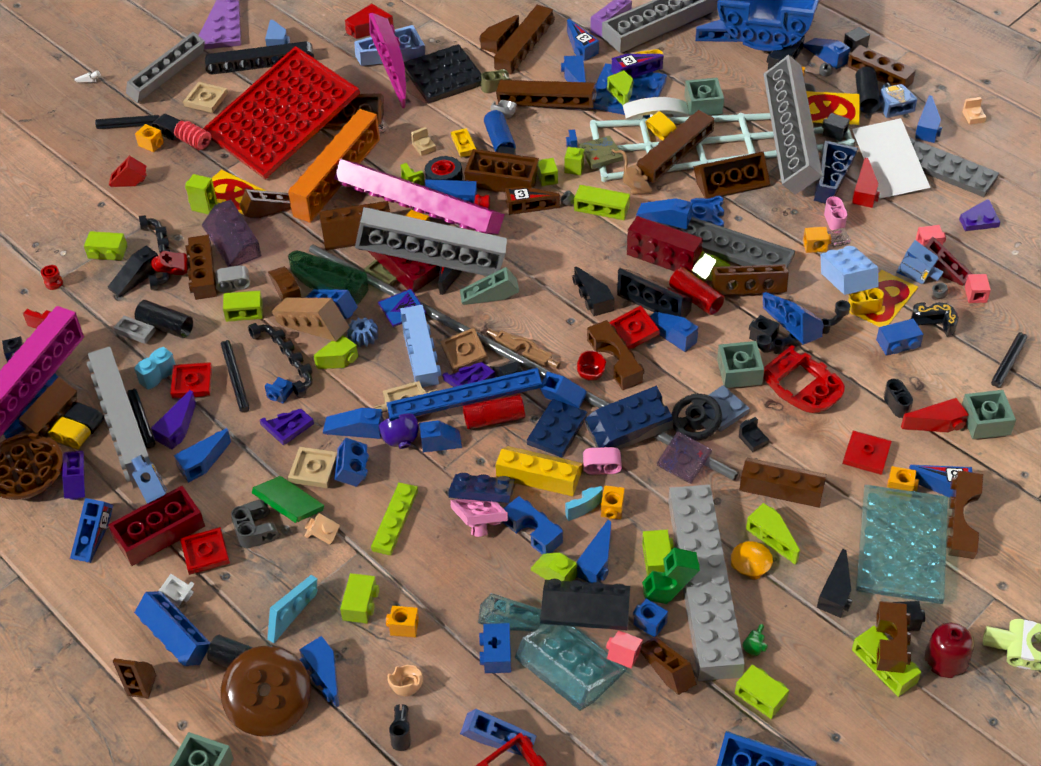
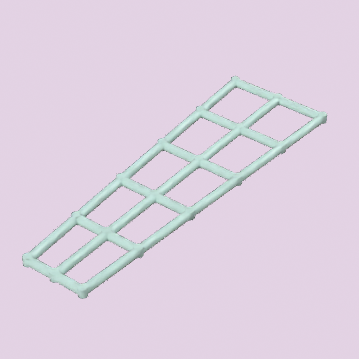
M739 113L737 115L712 116L715 118L714 122L739 121L743 134L706 137L696 146L700 161L675 164L667 172L694 169L693 166L743 156L738 155L706 160L702 144L745 141L748 153H755L752 140L774 138L773 131L749 133L746 121L771 120L770 113ZM643 117L642 119L590 121L593 140L599 139V127L640 126L644 143L617 145L619 150L624 152L646 150L648 153L649 150L656 147L659 143L651 142L645 123L647 119ZM672 117L669 119L674 124H681L689 117ZM814 127V134H822L824 128ZM849 127L845 135L846 141L834 143L854 147L855 140L852 138ZM817 144L818 151H821L823 144ZM776 150L764 152L765 159L777 157ZM606 166L599 167L602 182L623 178L624 171L607 174Z

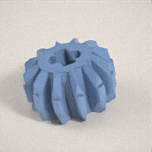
M365 316L363 319L358 317L356 321L351 320L350 328L347 330V338L358 345L359 348L362 345L367 347L368 344H374V341L378 339V326L374 323L373 319L368 320Z

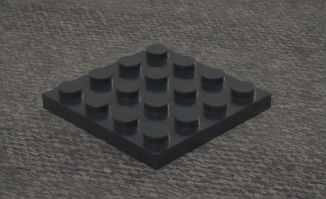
M459 44L404 62L406 74L428 104L481 86L482 73Z

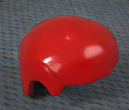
M587 350L579 356L577 372L585 380L596 381L602 377L605 371L606 360L602 354Z

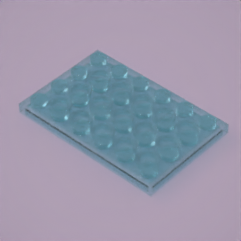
M864 485L856 591L943 604L945 595L948 496Z

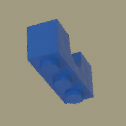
M518 496L503 508L508 513V521H502V523L516 534L524 528L535 529L531 533V546L542 555L552 553L563 543L562 528L558 524L552 523L543 512L537 511L529 501Z

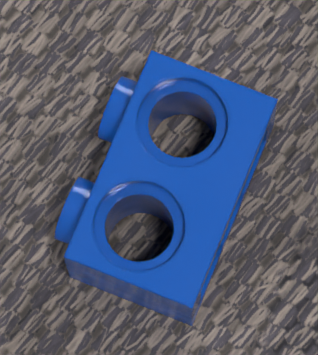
M349 438L343 440L337 449L335 480L355 487L362 480H365L368 473L366 463L369 458L367 444Z

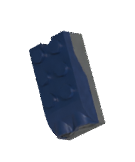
M657 385L603 406L585 418L586 427L596 448L614 447L620 450L673 429L672 415L667 405L664 406L662 395Z

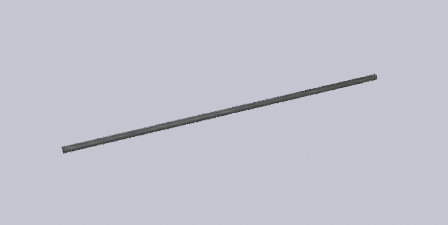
M314 244L309 248V252L390 296L402 292ZM420 302L426 310L427 314L425 315L459 333L471 329ZM477 332L482 345L510 361H517L520 366L527 370L538 368L542 378L545 377L547 371L551 372ZM588 391L584 398V401L597 408L610 404ZM664 432L653 436V438L690 458L693 456L692 459L695 461L697 459V462L733 481L736 480L738 476L737 471L709 456H705V454L699 458V455L696 454L700 453V451L697 450L696 452V449L679 440L676 441V438Z

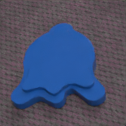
M723 197L691 199V202H693L692 217L724 227V221L718 217L724 215V209L721 207L724 200Z

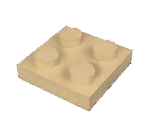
M198 82L184 99L183 103L185 107L213 113L226 97L228 91L227 88Z
M299 447L288 476L289 482L328 488L336 465L337 452Z

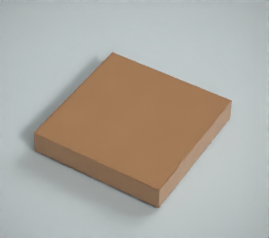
M475 328L440 341L453 373L458 372L460 368L470 367L473 364L488 360L487 353Z

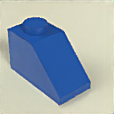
M439 420L419 423L423 453L462 448L460 430Z

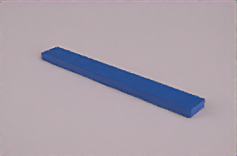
M535 368L386 403L391 422L399 419L400 414L411 413L416 417L543 388L539 369Z

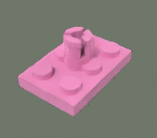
M468 499L451 500V509L466 525L472 527V536L480 537L487 535V523L498 525L502 521H508V513L497 502Z

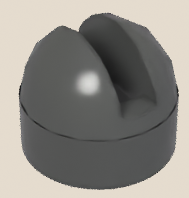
M826 62L821 64L819 74L830 76L832 74V65L830 63L826 64Z
M568 190L562 195L561 202L567 206L573 205L575 195Z
M944 283L935 284L932 287L934 297L937 299L945 298L948 293L947 285Z

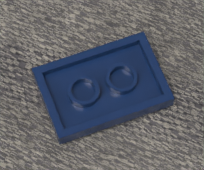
M552 399L527 438V445L563 458L583 425L585 418L588 417V412Z
M468 473L455 474L449 488V498L510 503L515 479H510L507 476L490 477L486 474L478 476Z

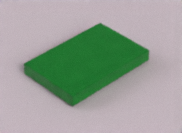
M282 476L254 486L252 489L253 495L294 523L320 513L324 509V504Z

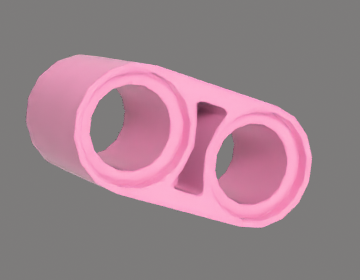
M832 196L827 198L824 216L832 231L841 232L845 229L847 211L839 197Z
M614 447L586 449L583 452L584 472L591 475L619 473L622 469L620 450Z

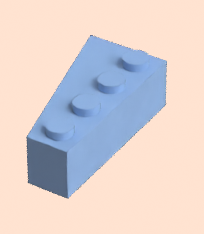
M413 25L395 30L394 35L399 38V47L403 61L425 55V45ZM371 37L354 42L355 56L361 66L383 64Z
M423 305L400 308L403 334L415 382L420 381L422 387L438 385L441 369L440 365H436V362H438L437 353L433 351L434 342L433 338L429 336L431 331L429 324L426 322Z

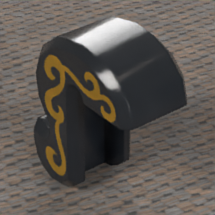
M920 302L913 306L910 319H914L917 325L942 323L945 335L948 337L956 331L959 317L954 307L947 303L938 302L926 307L925 302Z

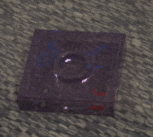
M677 431L656 464L660 468L692 484L711 455L712 449Z

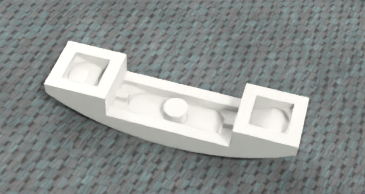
M670 97L644 98L623 105L626 120L642 119L643 115H654L658 111L663 114H672L673 117H689L690 115L685 101Z

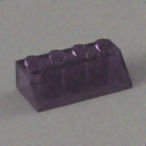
M230 199L215 205L202 223V227L206 234H209L210 240L227 267L238 266L261 257L259 241L232 200Z

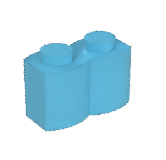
M161 347L155 350L149 358L140 361L134 369L139 383L149 390L157 386L163 378L170 376L173 373V365L176 364L173 354L165 347Z

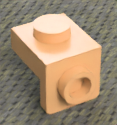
M319 513L314 519L310 518L305 525L307 531L304 536L309 538L311 535H314L330 545L340 525Z

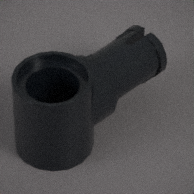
M400 704L394 707V721L389 727L391 746L397 751L406 750L411 745L410 724L408 722L409 708L405 704H402V710H400Z

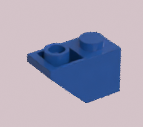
M548 371L542 381L543 388H540L546 399H555L580 408L587 394L585 389L566 377Z

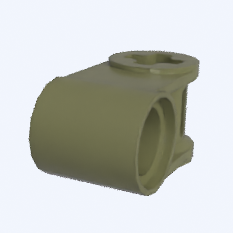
M501 69L482 73L481 90L484 93L496 92L500 80H511L508 71Z

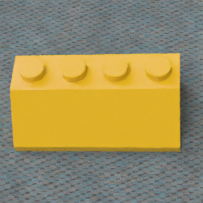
M511 446L501 449L495 464L496 477L507 476L510 479H515L517 484L572 497L584 467L583 463Z

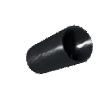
M862 67L855 74L857 94H859V109L863 113L870 114L880 108L877 75L873 68Z
M148 300L139 302L135 309V320L152 325L160 331L180 338H186L192 331L193 318L189 315Z
M219 634L210 642L207 650V659L210 662L228 668L235 658L254 647Z

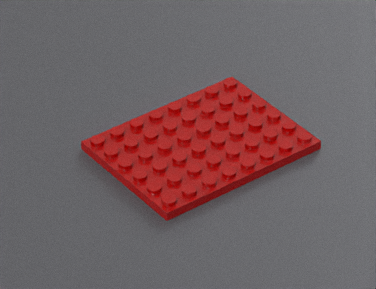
M295 46L203 129L211 134V140L266 180L361 92L359 88Z

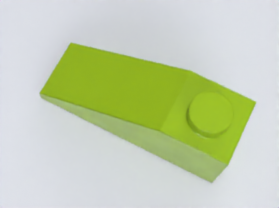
M762 503L747 518L746 530L796 565L800 554L799 547L780 514L774 508Z

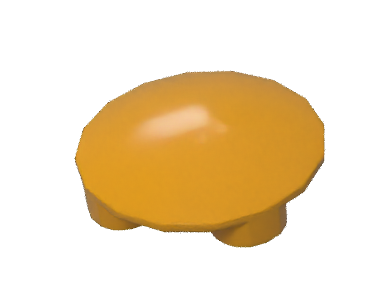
M746 541L740 543L731 553L732 568L753 580L759 579L761 575L770 570L773 564L772 554L769 549L758 542Z

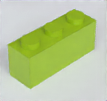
M579 185L574 197V211L625 220L630 207V194L591 186Z
M874 625L854 639L852 651L899 697L918 683L921 671L917 664L912 661L910 665H906L904 673L877 670L876 651L879 640L889 639L885 633L876 632V626Z

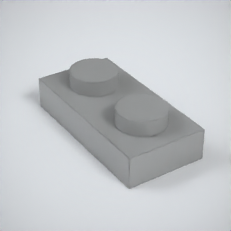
M123 316L113 327L115 333L144 344L156 332L154 326L127 316Z

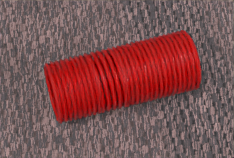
M683 267L678 268L670 277L669 286L675 291L692 298V303L707 314L713 315L722 307L724 296Z
M520 394L481 403H473L471 405H463L464 419L468 430L525 418L524 404Z

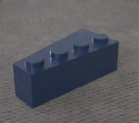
M824 141L819 157L823 176L816 181L814 201L826 203L827 198L836 196L853 164L858 148Z

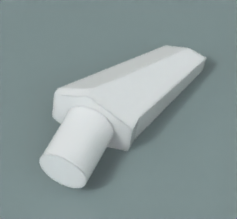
M97 70L92 74L88 72L75 78V81L77 83H96V78L101 76V74Z

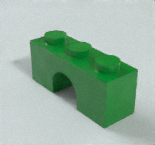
M674 547L663 559L665 572L652 571L643 580L642 585L645 599L668 604L700 571L697 552Z

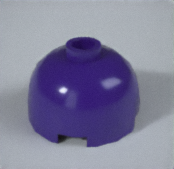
M407 413L400 414L399 419L391 422L390 418L384 420L379 424L382 439L388 445L405 449L411 446L410 443L418 436L419 426L415 415Z

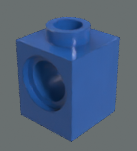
M645 599L633 611L634 626L653 637H657L667 624L668 611Z

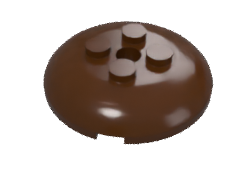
M36 433L20 434L0 442V497L9 500L27 499L44 492L58 479L63 467V454L59 445L53 439L41 437Z
M277 646L254 647L240 654L227 668L221 683V703L229 720L245 733L260 737L278 735L291 728L304 715L311 696L310 678L303 663L290 651ZM264 684L270 685V693L266 696H261L259 692L261 686Z

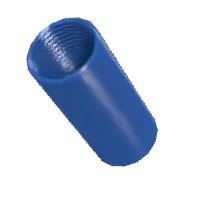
M499 110L488 112L484 117V124L495 152L498 151L499 146L516 148L504 114Z

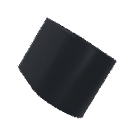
M164 113L151 124L152 127L161 130L163 137L172 141L177 139L174 130L180 121L179 119Z
M895 378L888 380L883 398L893 414L898 418H903L904 414L911 412L913 397L901 380Z
M75 402L63 416L84 424L90 429L91 434L94 433L105 419L100 411Z

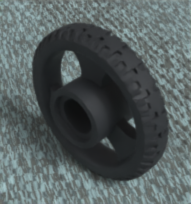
M699 393L680 399L674 406L671 414L673 428L677 434L692 441H699L713 435L722 422V411L718 402L711 396ZM693 403L687 407L685 411L686 417H678L680 411L686 405ZM706 403L714 409L715 419L707 418L703 407ZM688 425L694 430L705 428L701 432H689L684 429Z

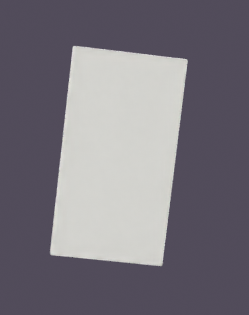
M901 118L852 129L863 158H868L878 181L877 191L880 192V199L930 188Z

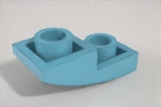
M602 486L588 488L582 491L581 499H574L565 503L567 520L570 521L581 517L597 507L602 502Z

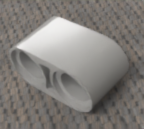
M233 266L218 269L215 272L216 289L219 292H230L248 288L250 285L248 268L245 266Z

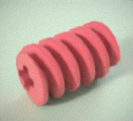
M179 121L175 127L174 134L176 138L197 150L205 149L211 141V134L192 124L190 121Z

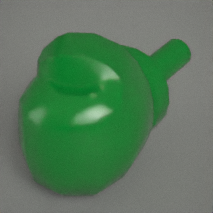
M759 624L757 631L752 630L744 640L742 648L746 653L758 656L761 652H766L768 645L763 642L765 636L761 634L764 629L763 624Z

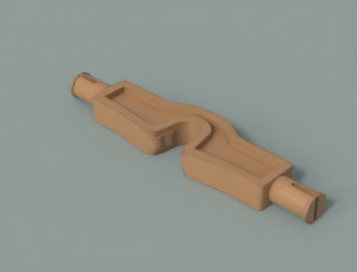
M491 328L487 330V336L494 338L495 342L515 353L525 348L523 357L543 367L549 365L556 369L561 365V362L552 359L551 353L538 348L533 341L527 338L515 337L503 330L499 333Z

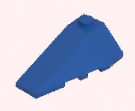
M767 292L762 293L763 309L802 344L823 337V322L812 312Z

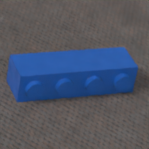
M161 591L145 592L134 612L140 618V621L153 632V635L165 645L168 651L173 653L180 664L183 666L200 665L210 645L209 640Z

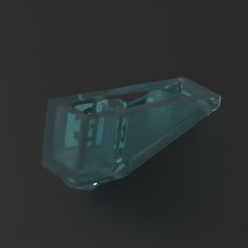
M493 593L480 604L479 624L510 623V630L548 631V624H540L541 609Z

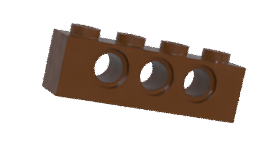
M859 45L849 56V68L858 71L862 67H871L876 71L877 81L884 84L890 83L891 86L902 84L908 88L914 81L916 69L862 45Z
M208 234L189 237L188 245H185L187 256H189L187 257L188 268L191 269L187 270L189 281H192L189 283L190 293H194L195 300L217 297L210 236Z
M785 264L713 267L712 288L723 296L727 294L744 295L750 293L761 295L764 292L780 294L781 292H787L789 272Z

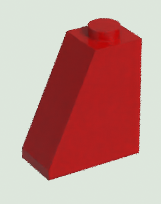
M371 3L345 19V30L348 35L356 39L370 36V13L387 18L390 25L392 24L394 27L393 16Z

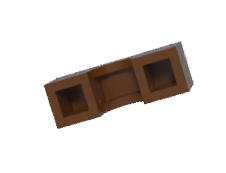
M879 601L876 612V632L887 633L893 638L892 640H879L876 651L877 670L904 673L906 665L911 663V651H907V645L910 646L911 632H907V626H910L911 618L910 613H907V604Z

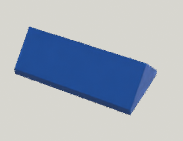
M726 731L716 766H816L817 761Z

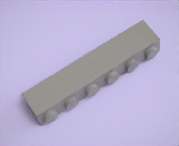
M194 32L189 34L127 82L126 94L139 103L203 53L205 41Z

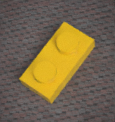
M467 128L451 132V138L460 158L470 156L472 150L476 149Z

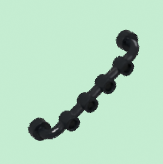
M146 215L139 216L141 230L148 229L147 225L155 226L159 254L163 251L170 252V250H166L169 248L168 238H164L167 237L166 226L162 227L158 220L146 218ZM163 272V276L160 278H156V275H149L150 289H158V285L166 283L170 279V273Z
M845 300L837 301L834 310L836 315L831 319H821L824 325L822 334H828L831 326L837 324L844 316L849 314L851 307L849 302ZM791 333L784 339H774L772 344V339L768 334H759L756 337L758 348L763 353L773 352L774 354H781L784 346L793 345L797 347L799 345V341Z
M257 323L248 325V331L252 339L261 337V332H268L271 335L272 341L278 344L282 354L288 357L290 364L295 366L299 376L305 379L304 383L300 380L292 383L295 395L297 397L305 395L306 390L312 385L313 379L311 374L313 371L309 363L302 364L304 360L300 352L293 353L295 349L292 341H284L286 339L284 331L282 329L276 331L270 325H257Z

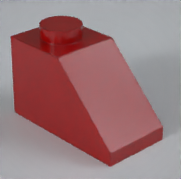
M129 155L111 173L109 186H136L139 182L145 180L147 166Z

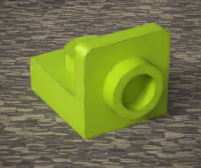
M407 163L400 165L402 179L419 185L425 184L424 172L422 170L414 172Z

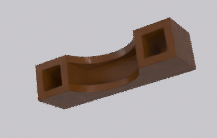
M607 320L587 327V341L594 351L609 353L618 359V362L614 365L613 378L622 391L643 383L644 368L642 364H638L633 352L628 350L624 339H620L615 327L611 326Z
M958 470L956 476L951 478L950 489L953 490V496H950L949 509H952V515L948 516L947 528H950V536L947 535L945 547L949 548V556L974 559L978 553L979 532L967 524L964 518V507L971 502L979 500L982 495L984 474Z

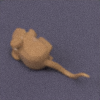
M612 149V152L622 153L625 158L623 182L632 188L630 193L636 195L652 192L651 187L646 182L648 177L641 175V169L636 165L628 167L626 153L623 150L615 151Z

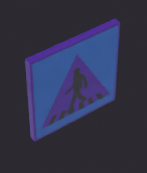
M412 289L378 302L393 327L402 324L400 308L422 305Z

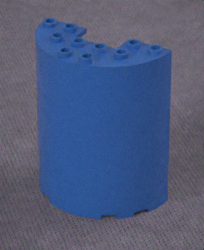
M718 0L717 8L720 20L723 21L727 28L726 30L733 38L736 37L743 42V45L756 50L774 51L793 45L802 38L811 26L820 0Z

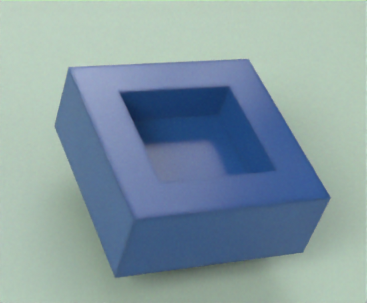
M575 129L568 130L566 147L577 148Z

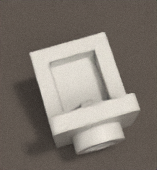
M170 574L159 591L171 602L180 606L183 600L188 602L194 593L191 590L194 583L190 582L188 585Z

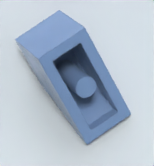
M270 20L265 37L266 46L290 43V37L287 36L286 29L274 20Z

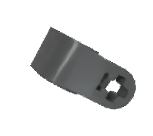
M262 500L237 506L231 512L234 530L239 544L243 548L266 544L274 541L279 536L274 523L254 525L253 521L263 519L270 514L269 505Z

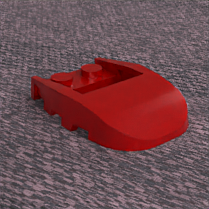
M793 345L764 367L763 379L775 393L786 402L805 412L817 413L827 410L841 399L845 390L842 380L835 373L831 374L827 370V365L823 362L818 363L814 361L812 356L807 353L802 355L794 351L795 346ZM801 365L816 379L793 396V393L779 385V381Z

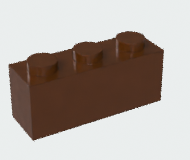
M58 377L19 418V424L30 433H36L39 436L46 435L51 429L50 425L54 421L57 422L60 417H63V411L67 407L71 408L77 402V390Z

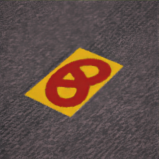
M806 91L812 123H823V120L833 113L850 119L849 125H859V94Z
M222 169L212 177L217 202L241 214L243 212L239 205L245 189L266 191Z
M881 269L878 273V287L876 288L884 293L882 309L876 313L855 316L878 327L889 325L917 290L918 286Z

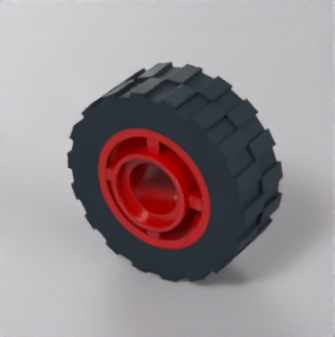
M439 156L428 161L425 165L426 180L461 181L463 179L462 165L457 158Z

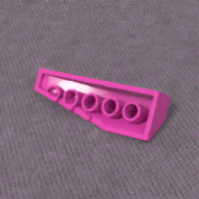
M370 13L371 38L403 109L406 105V78L403 57L399 47V38L395 37L394 27L392 24L390 25L387 18Z

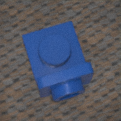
M278 377L272 385L266 383L264 387L267 398L283 404L293 392V382Z

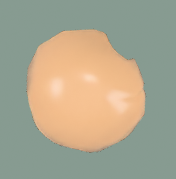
M414 665L397 666L394 673L387 676L390 688L397 695L404 697L415 694L423 684L422 672Z

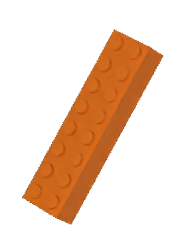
M359 109L350 121L343 126V129L335 135L324 151L317 156L316 160L307 168L304 174L299 177L298 181L290 187L288 195L293 217L311 223L319 211L323 209L342 186L339 180L334 179L340 159L360 164L380 141L377 114Z

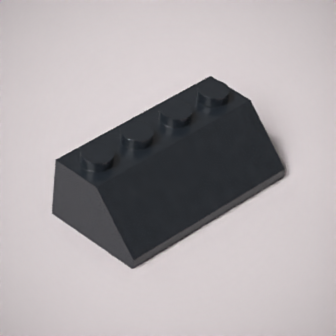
M618 269L617 296L639 306L641 305L652 312L684 318L691 312L692 298L631 270Z
M545 580L540 624L627 631L631 586L603 584L601 582L585 583L579 580Z

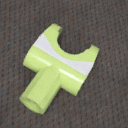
M1014 619L1010 622L1009 631L989 626L985 627L983 635L984 646L1007 650V663L1011 666L1041 670V652L1032 645V643L1041 642V624L1023 619Z

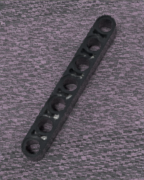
M304 41L210 53L205 57V70L208 74H222L272 67L295 46L314 58L313 46L310 42Z

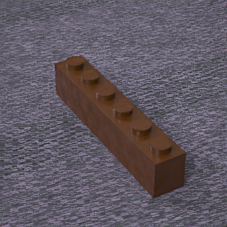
M538 4L533 8L494 56L495 70L505 69L509 74H512L519 67L522 60H525L526 55L532 51L534 45L540 41L542 35L553 25L555 20L553 9Z
M500 80L496 90L498 104L501 100L516 103L517 106L593 108L597 96L595 82Z
M700 110L690 115L684 123H681L677 129L670 132L664 140H661L656 147L649 150L643 158L638 160L636 166L641 169V175L647 176V181L651 183L657 181L714 131L715 118Z

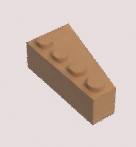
M285 298L272 311L276 321L281 326L335 342L350 328L332 298Z

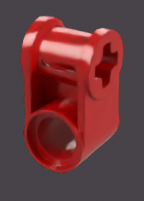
M163 251L159 256L153 258L151 263L153 269L158 272L174 275H185L188 273L187 254Z

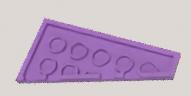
M216 0L199 34V37L205 41L204 50L241 46L239 0Z

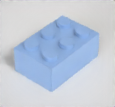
M846 246L844 249L829 250L826 253L820 254L821 274L844 295L878 287V266L856 247Z

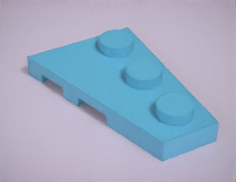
M310 575L270 607L267 640L275 643L307 604L316 596L318 578Z

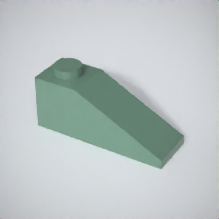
M507 267L460 290L463 305L504 300L519 293L517 278Z

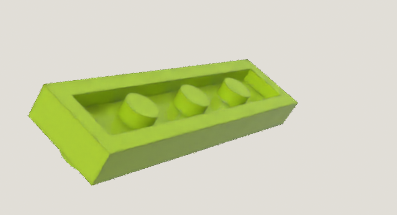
M398 482L371 545L373 552L392 555L418 493L417 486Z

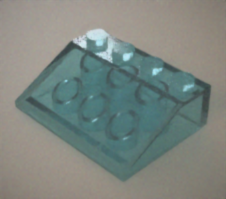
M545 625L522 637L514 657L580 711L593 704L627 670V667L608 660V653L574 626Z

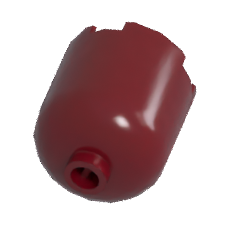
M949 622L938 626L931 635L925 650V661L932 667L931 671L945 678H953L955 675L964 674L969 667L974 650L972 634L966 627L957 623Z

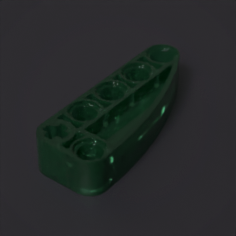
M298 250L292 251L288 255L291 272L312 290H348L357 305L369 290L367 274L364 271Z

